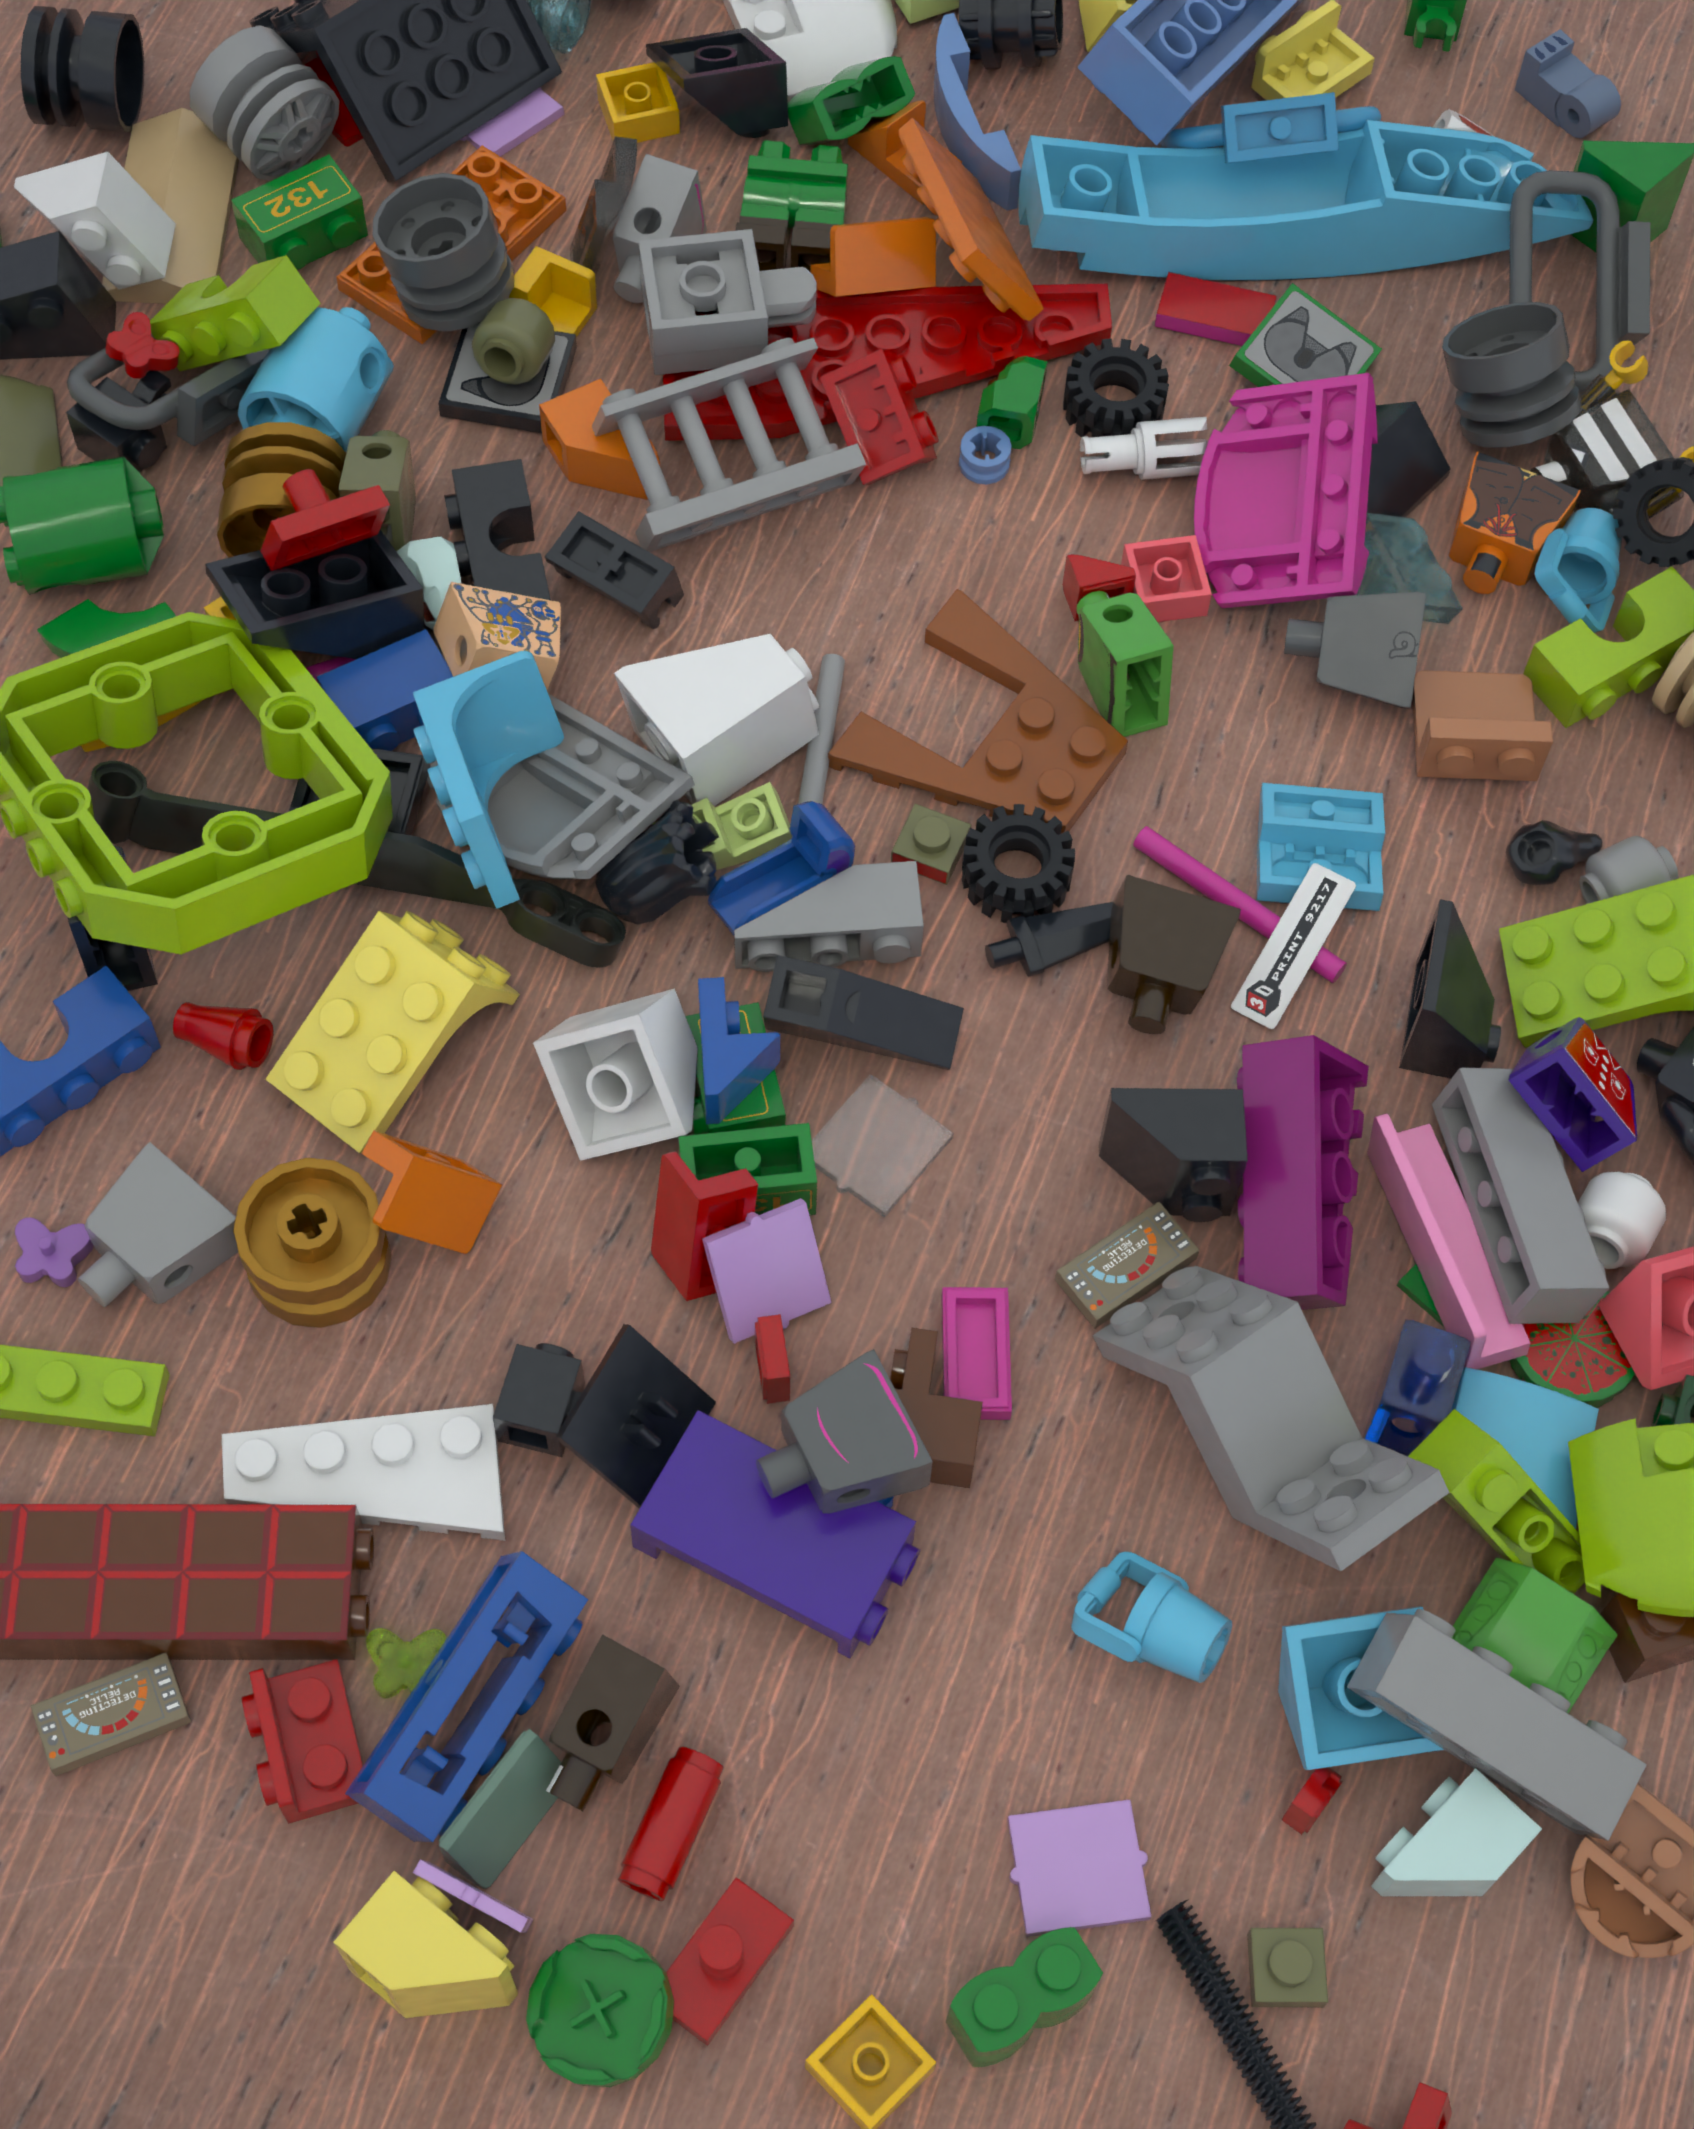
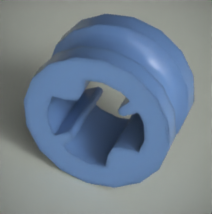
M992 426L974 427L966 432L961 439L959 467L961 473L968 480L977 484L987 485L1003 479L1008 473L1012 445L1009 437L1002 430ZM981 451L982 456H984L985 451L995 453V458L990 459L989 455L986 454L985 460L975 457V452Z

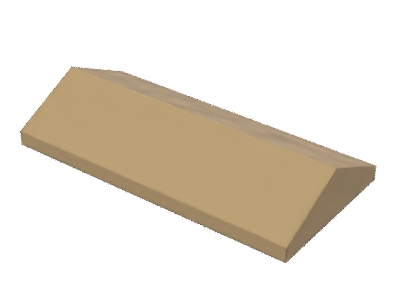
M180 108L133 124L124 169L176 223L165 278L118 289L105 276L103 277L102 285L115 301L167 304L186 284L219 275L239 159L227 146V142L219 140L193 111Z

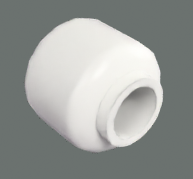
M1601 1173L1590 1180L1578 1201L1583 1210L1585 1224L1598 1259L1606 1269L1631 1267L1644 1260L1666 1221V1207L1660 1195L1649 1181L1634 1173Z

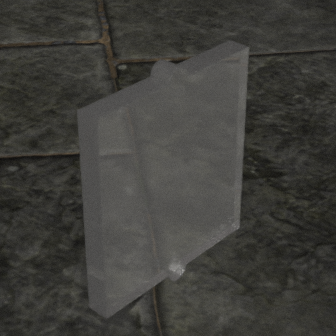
M870 1074L812 1139L815 1168L836 1182V1189L839 1193L850 1192L885 1218L953 1139L954 1133L919 1109L917 1099L913 1097L905 1099Z

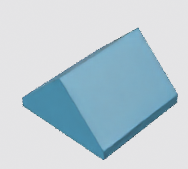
M1418 1606L1282 1626L1278 1693L1305 1770L1444 1750L1347 1688L1386 1613L1414 1615L1417 1609L1424 1610L1423 1607Z

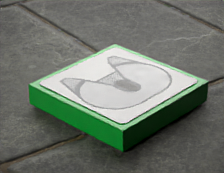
M1292 283L1236 353L1229 366L1257 387L1362 374L1375 361L1382 348Z

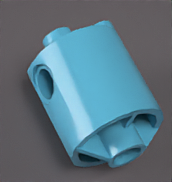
M317 307L281 346L270 348L239 403L238 417L243 430L266 422H292L315 428L335 439L347 453L349 439L358 436L394 368L386 349L376 336L369 331L371 328L369 319L354 308L344 307L337 312Z

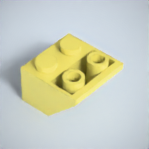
M393 1871L333 1942L351 1973L405 2018L509 2006L518 1995L510 1972L514 1965L506 1957L509 1950L505 1945L477 1922L468 1931L457 1923L459 1919L449 1909L453 1905L451 1901L433 1884L419 1876L410 1884L397 1872Z

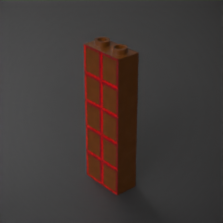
M0 1504V1660H148L163 1653H167L170 1660H355L356 1638L367 1637L369 1632V1596L359 1595L361 1570H372L373 1528H364L356 1505Z

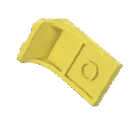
M378 911L266 1077V1080L358 1153H362L373 1130L385 1134L455 1031L468 1018L485 1006L497 1002L513 1005L520 994L506 983L511 976L506 969L482 954L474 958L459 947L464 939L440 921L432 919L428 923L409 911H406L403 917Z

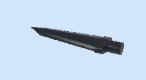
M1113 902L1009 919L1007 927L1011 938L986 945L985 954L987 961L992 969L1020 961L1027 976L1030 977L1043 973L1049 967L1105 944L1110 940Z

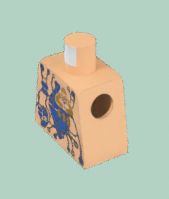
M451 582L433 630L453 677L519 651H528L533 654L546 690H548L560 657L561 606L560 602Z

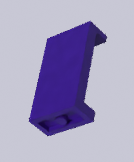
M698 1410L630 1524L633 1547L655 1559L658 1558L662 1550L832 1638L838 1643L837 1652L849 1659L852 1657L860 1641L870 1646L878 1635L889 1608L880 1603L892 1582L901 1587L905 1584L920 1554V1549L912 1545L916 1521L877 1501L830 1514L822 1513L807 1483L775 1498H771L759 1475L756 1460L777 1450Z

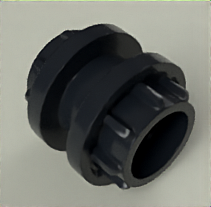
M959 0V26L970 49V60H982L985 69H1000L1003 53L1020 52L1025 67H1040L1043 57L1055 56L1058 50H1061L1063 42V1Z

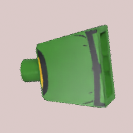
M1095 591L1085 595L1079 601L1076 608L1079 615L1078 665L1100 715L1124 737L1168 725L1174 647L1171 640L1138 594L1126 593L1109 598L1107 593Z

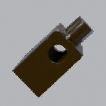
M1126 875L1113 900L1111 909L1107 989L1114 994L1134 999L1128 1024L1133 1029L1147 1034H1161L1166 1029L1170 1011L1183 1015L1192 1014L1208 987L1238 921L1240 908Z
M602 1634L551 1732L549 1741L565 1752L566 1755L546 1789L548 1793L583 1812L604 1774L623 1784L680 1687L665 1668ZM611 1723L612 1731L608 1740L599 1746H592L591 1737L595 1729L602 1724Z

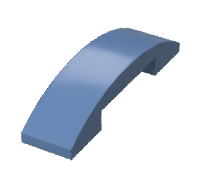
M946 14L942 18L937 36L933 92L934 107L942 137L949 151L960 159L962 165L978 179L987 197L1006 210L1017 209L1021 168L1004 130L983 134L965 92L968 88L970 49L955 14Z

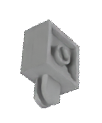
M752 229L638 240L641 292L654 375L716 369L760 355L762 349L768 345V328L809 324L816 314L817 282L813 274L804 267L760 271ZM695 311H697V312H709V311H712L713 314H710V315H696V314H695Z

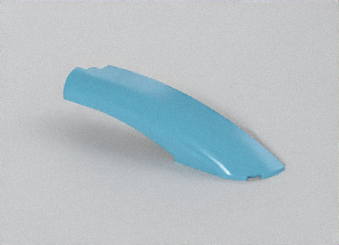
M1366 120L1362 129L1338 133L1339 150L1225 163L1224 147L1199 149L1133 147L1030 135L1021 169L1018 213L1020 225H1028L1032 248L1076 252L1079 270L1167 278L1168 272L1203 280H1283L1336 277L1420 267L1509 250L1510 206L1513 193L1522 180L1533 173L1547 170L1541 165L1532 162L1534 153L1497 137L1468 131ZM1548 193L1538 196L1533 203L1532 244L1589 229L1593 223V218L1582 196Z

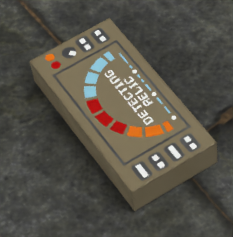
M1157 1202L1058 1269L1055 1281L1093 1328L1096 1329L1109 1320L1116 1311L1135 1302L1163 1283L1169 1275L1195 1261L1199 1254V1248L1162 1204Z
M167 1653L31 1705L50 1769L55 1776L192 1723L174 1668Z

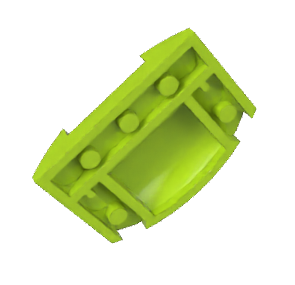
M1635 1418L1603 1427L1569 1441L1568 1447L1586 1592L1601 1598V1585L1624 1596L1637 1599L1638 1610L1670 1616L1694 1617V1423L1637 1428Z

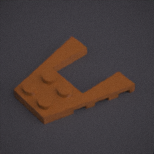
M956 589L925 629V643L1018 694L963 768L862 711L829 751V767L842 771L844 766L866 772L873 775L872 781L897 789L900 788L901 784H906L935 793L934 800L957 806L962 801L989 809L990 817L993 816V809L1004 806L1007 816L1013 815L1014 804H1025L1024 815L1032 816L1036 806L1045 810V823H1048L1055 816L1062 822L1061 833L1070 831L1125 756L1128 740L964 592Z

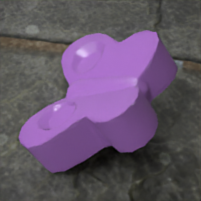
M30 1217L20 1220L15 1227V1235L23 1255L17 1259L15 1267L21 1280L25 1283H33L44 1275H48L52 1282L60 1287L71 1286L76 1281L77 1276L74 1267L87 1257L94 1247L84 1227L85 1225L81 1223L73 1224L55 1233L50 1232L37 1219Z

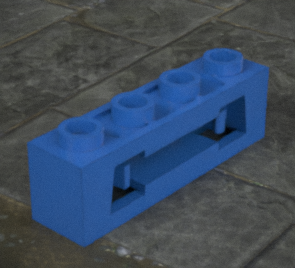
M523 1551L501 1556L345 1794L413 1842H434L438 1835L442 1837L468 1803L462 1796L477 1773L481 1776L487 1774L502 1755L507 1740L501 1736L516 1713L520 1716L525 1714L541 1694L545 1680L539 1676L553 1654L556 1656L562 1655L578 1636L583 1622L577 1617L588 1599ZM507 1606H508V1609H507V1611L505 1612L504 1616H503L502 1619L498 1622V1620L500 1619V1617L502 1616V1614L504 1613V1611L506 1610V1608H507ZM498 1641L507 1648L511 1644H520L513 1657L501 1659L442 1752L438 1753L429 1745L424 1749H418L416 1746L423 1735H436L495 1642ZM408 1758H411V1759L408 1761V1763L406 1764V1766L404 1767V1769L402 1770V1772L399 1773V1772L401 1771V1769L403 1768L404 1764L406 1763V1761L408 1760ZM438 1772L429 1787H427L434 1774Z

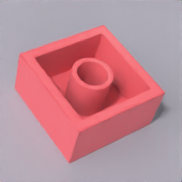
M1196 535L1124 544L1121 565L1134 568L1136 579L1133 593L1139 595L1157 622L1207 616L1212 593Z

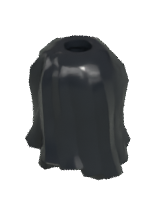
M678 800L673 801L670 808L667 809L655 824L638 835L598 871L595 883L604 904L624 921L638 925L656 920L689 896H709L716 885V861L712 851L703 852L702 849L719 838L715 827L709 822L699 823L693 816V807L689 803Z

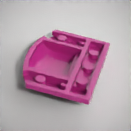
M1370 373L1236 390L1229 402L1232 406L1238 407V409L1234 412L1222 432L1213 429L1201 462L1195 494L1194 531L1206 574H1208L1211 583L1217 593L1212 594L1221 608L1357 595L1369 556V551L1364 546L1371 451L1372 444H1378L1373 377Z

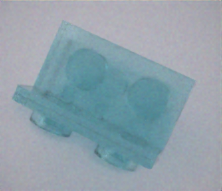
M1367 513L1364 546L1368 549L1369 556L1357 595L1427 593L1423 621L1449 624L1463 609L1452 589L1451 578L1436 560L1427 543V534L1421 525L1412 518Z

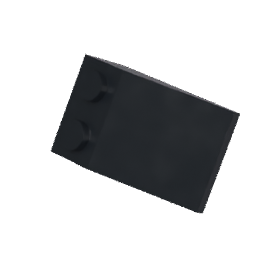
M381 529L378 535L271 571L261 550L205 564L207 576L252 644L358 659L424 630L423 588Z

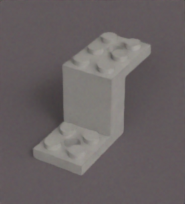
M1195 1265L1194 1267L1180 1269L1169 1275L1163 1281V1288L1144 1301L1131 1303L1116 1311L1110 1319L1111 1323L1092 1335L1103 1358L1168 1386L1232 1518L1339 1571H1343L1450 1493L1439 1469L1362 1438L1297 1301Z

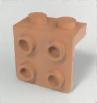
M1422 670L1415 674L1412 704L1417 777L1515 781L1538 780L1553 744L1551 721H1535L1533 688L1529 677L1523 674L1432 670Z

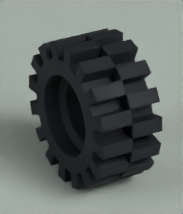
M1112 338L1102 339L1100 350L1092 342L1084 347L1083 355L1077 352L1072 358L1071 366H1068L1063 399V410H1066L1065 419L1069 426L1076 423L1075 433L1080 437H1084L1088 432L1092 433V437L1131 434L1133 428H1136L1138 422L1163 420L1169 384H1167L1169 375L1167 368L1161 369L1162 360L1157 354L1147 359L1148 347L1140 344L1136 351L1131 350V340L1122 338L1120 347H1113ZM1115 385L1132 391L1137 397L1126 401H1113L1100 396L1095 390L1103 386Z
M1014 804L1013 815L1007 816L1004 806L994 808L992 821L983 814L977 819L976 830L970 828L966 836L962 862L963 889L969 888L968 899L973 905L983 900L981 913L991 918L996 909L1002 911L1001 922L1007 923L1009 919H1012V914H1021V916L1029 917L1034 916L1035 910L1038 911L1039 915L1052 913L1053 904L1060 908L1065 901L1066 892L1070 890L1075 862V848L1071 849L1073 841L1069 830L1061 833L1062 822L1055 816L1048 823H1045V810L1036 806L1032 816L1024 815L1025 804ZM1013 850L1024 851L1035 856L1040 861L1042 868L1035 876L1013 878L1001 873L996 868L994 861L1003 852Z

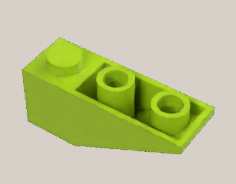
M1454 1409L1408 1456L1439 1469L1450 1492L1443 1499L1505 1560L1532 1567L1573 1594L1585 1583L1579 1532L1506 1449Z

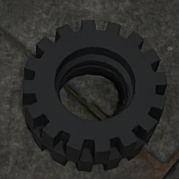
M1671 457L1643 466L1626 480V485L1617 494L1616 499L1619 502L1618 507L1613 508V519H1618L1619 527L1615 529L1618 538L1623 537L1627 543L1624 548L1630 554H1638L1641 557L1639 561L1646 564L1656 563L1659 564V567H1670L1694 560V520L1687 532L1679 536L1670 537L1657 532L1650 524L1647 514L1650 499L1655 492L1665 487L1681 489L1689 495L1694 503L1693 459Z

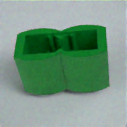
M884 57L849 66L839 72L830 83L802 90L788 102V118L799 145H814L845 139L862 130L870 119L889 116L902 110L913 99L915 91L901 57Z
M1075 1927L1050 1931L1032 1941L1020 1953L1013 1966L988 1970L966 1983L956 1994L950 2005L946 2024L972 2067H986L997 2064L1016 2053L1029 2039L1034 2028H1047L1058 2025L1082 2010L1092 1997L1103 1971Z

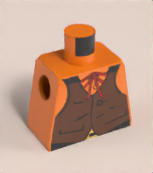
M1477 451L1462 494L1449 551V557L1454 562L1467 566L1463 575L1465 585L1472 591L1480 594L1494 592L1500 579L1517 586L1526 585L1535 573V567L1547 536L1556 529H1563L1569 516L1573 513L1581 490Z

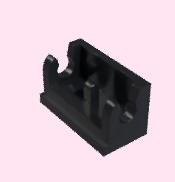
M580 511L577 512L545 556L547 563L554 566L557 573L568 579L575 578L640 617L642 623L652 629H656L660 625V618L657 617V613L663 601L676 607L684 596L674 566Z

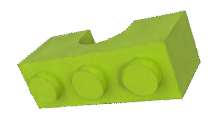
M285 255L252 265L229 287L226 286L219 275L186 284L150 320L151 333L156 340L171 341L178 345L180 354L177 368L179 371H184L281 346L321 303L290 259Z
M1673 567L1666 569L1626 592L1613 624V628L1623 637L1625 642H1612L1597 636L1580 618L1534 644L1523 675L1530 678L1533 692L1565 728L1586 716L1590 720L1602 716L1615 704L1619 697L1631 690L1635 693L1647 690L1666 671L1677 650L1694 632V590Z

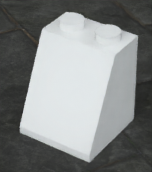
M771 634L622 667L614 673L633 730L651 753L692 776L695 785L684 794L692 804L708 798L715 807L819 735L814 711L819 708V704L807 683L812 679L811 671L804 659L794 648H790L785 652Z

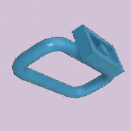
M1335 92L1221 106L1222 123L1173 129L1160 144L1162 148L1186 149L1224 146L1225 163L1339 150L1338 133L1362 129L1366 120L1381 121V112L1374 106L1336 110Z

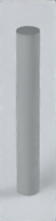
M826 654L822 657L815 697L819 708L814 711L819 735L808 742L798 804L806 801L823 804L829 767L828 753L832 748L845 667V659L837 654Z

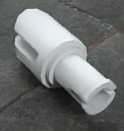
M1207 417L1138 422L1136 428H1133L1131 434L1081 437V452L1085 451V454L1104 453L1100 456L1080 457L1082 471L1084 474H1090L1091 472L1133 469L1134 474H1138L1141 480L1199 475L1201 462L1157 465V458L1204 454L1208 444L1207 440L1178 439L1156 441L1155 434L1203 431L1207 429Z

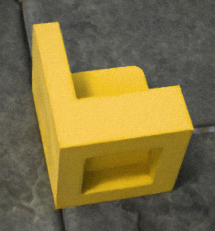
M535 246L514 275V288L509 298L524 299L536 304L547 314L554 326V331L576 334L577 337L597 309L595 273L587 267Z

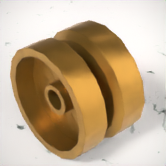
M303 1158L279 1164L254 1181L240 1201L233 1229L239 1256L247 1272L253 1293L269 1313L296 1326L323 1328L351 1320L371 1306L387 1283L392 1255L386 1231L373 1223V1217L379 1204L376 1193L358 1172L335 1160Z

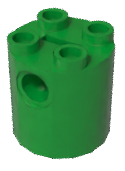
M125 457L63 466L33 475L4 476L3 486H0V524L4 523L5 527H9L13 544L12 547L3 548L6 571L10 583H17V586L24 585L29 595L57 586L74 584L84 586L148 575L165 535L163 519L155 488Z

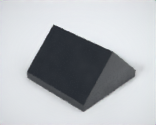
M1416 401L1376 405L1378 444H1372L1365 534L1378 543L1449 476L1451 470Z

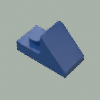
M724 977L699 978V1014L706 1124H719L777 1067L780 1062L781 1036L776 1032L740 1034L738 1001L726 1002Z

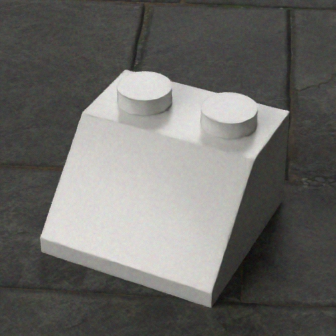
M109 152L15 179L14 188L57 231L60 230L67 241L118 289L165 278L176 223Z
M675 989L569 1017L533 1042L580 1161L684 1136L692 1131L698 1048Z

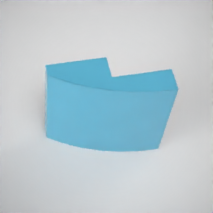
M1262 783L1257 844V900L1290 903L1311 865L1317 863L1355 882L1356 888L1344 908L1380 911L1383 898L1381 850L1385 837L1383 793Z
M1467 1367L1462 1368L1461 1375L1458 1374L1460 1377L1457 1381L1456 1394L1453 1395L1454 1398L1451 1400L1453 1404L1451 1403L1449 1414L1454 1409L1497 1440L1576 1529L1578 1520L1568 1442L1595 1431L1599 1409L1529 1382Z

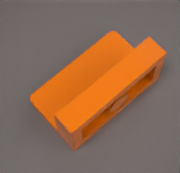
M929 217L832 226L830 229V263L811 264V273L817 282V290L837 297L936 287V230L933 226L935 220Z
M373 1130L362 1154L394 1174L375 1212L373 1223L383 1230L463 1254L470 1252L502 1184L462 1159Z

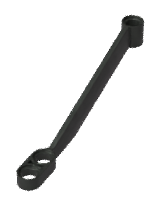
M105 761L96 765L91 773L87 788L92 799L95 821L111 843L117 844L129 839L149 849L183 854L203 846V827L211 818L220 813L246 811L257 815L263 821L282 815V813L155 792L147 788L146 777L140 770L121 761ZM387 831L368 878L355 883L357 885L496 908L486 885L474 889L460 854L417 836ZM513 879L520 900L497 909L504 913L508 924L515 932L589 967L603 968L613 963L626 934L623 922L615 914L551 883L533 879ZM524 904L539 906L549 912L551 916L535 914L527 909ZM581 931L597 933L605 938L608 943L593 941L583 935Z

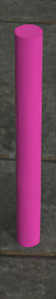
M1148 826L1144 827L1134 840L1133 846L1209 899L1240 908L1241 911L1238 919L1267 939L1270 938L1281 917ZM1322 946L1310 968L1331 983H1334L1345 970L1347 963Z

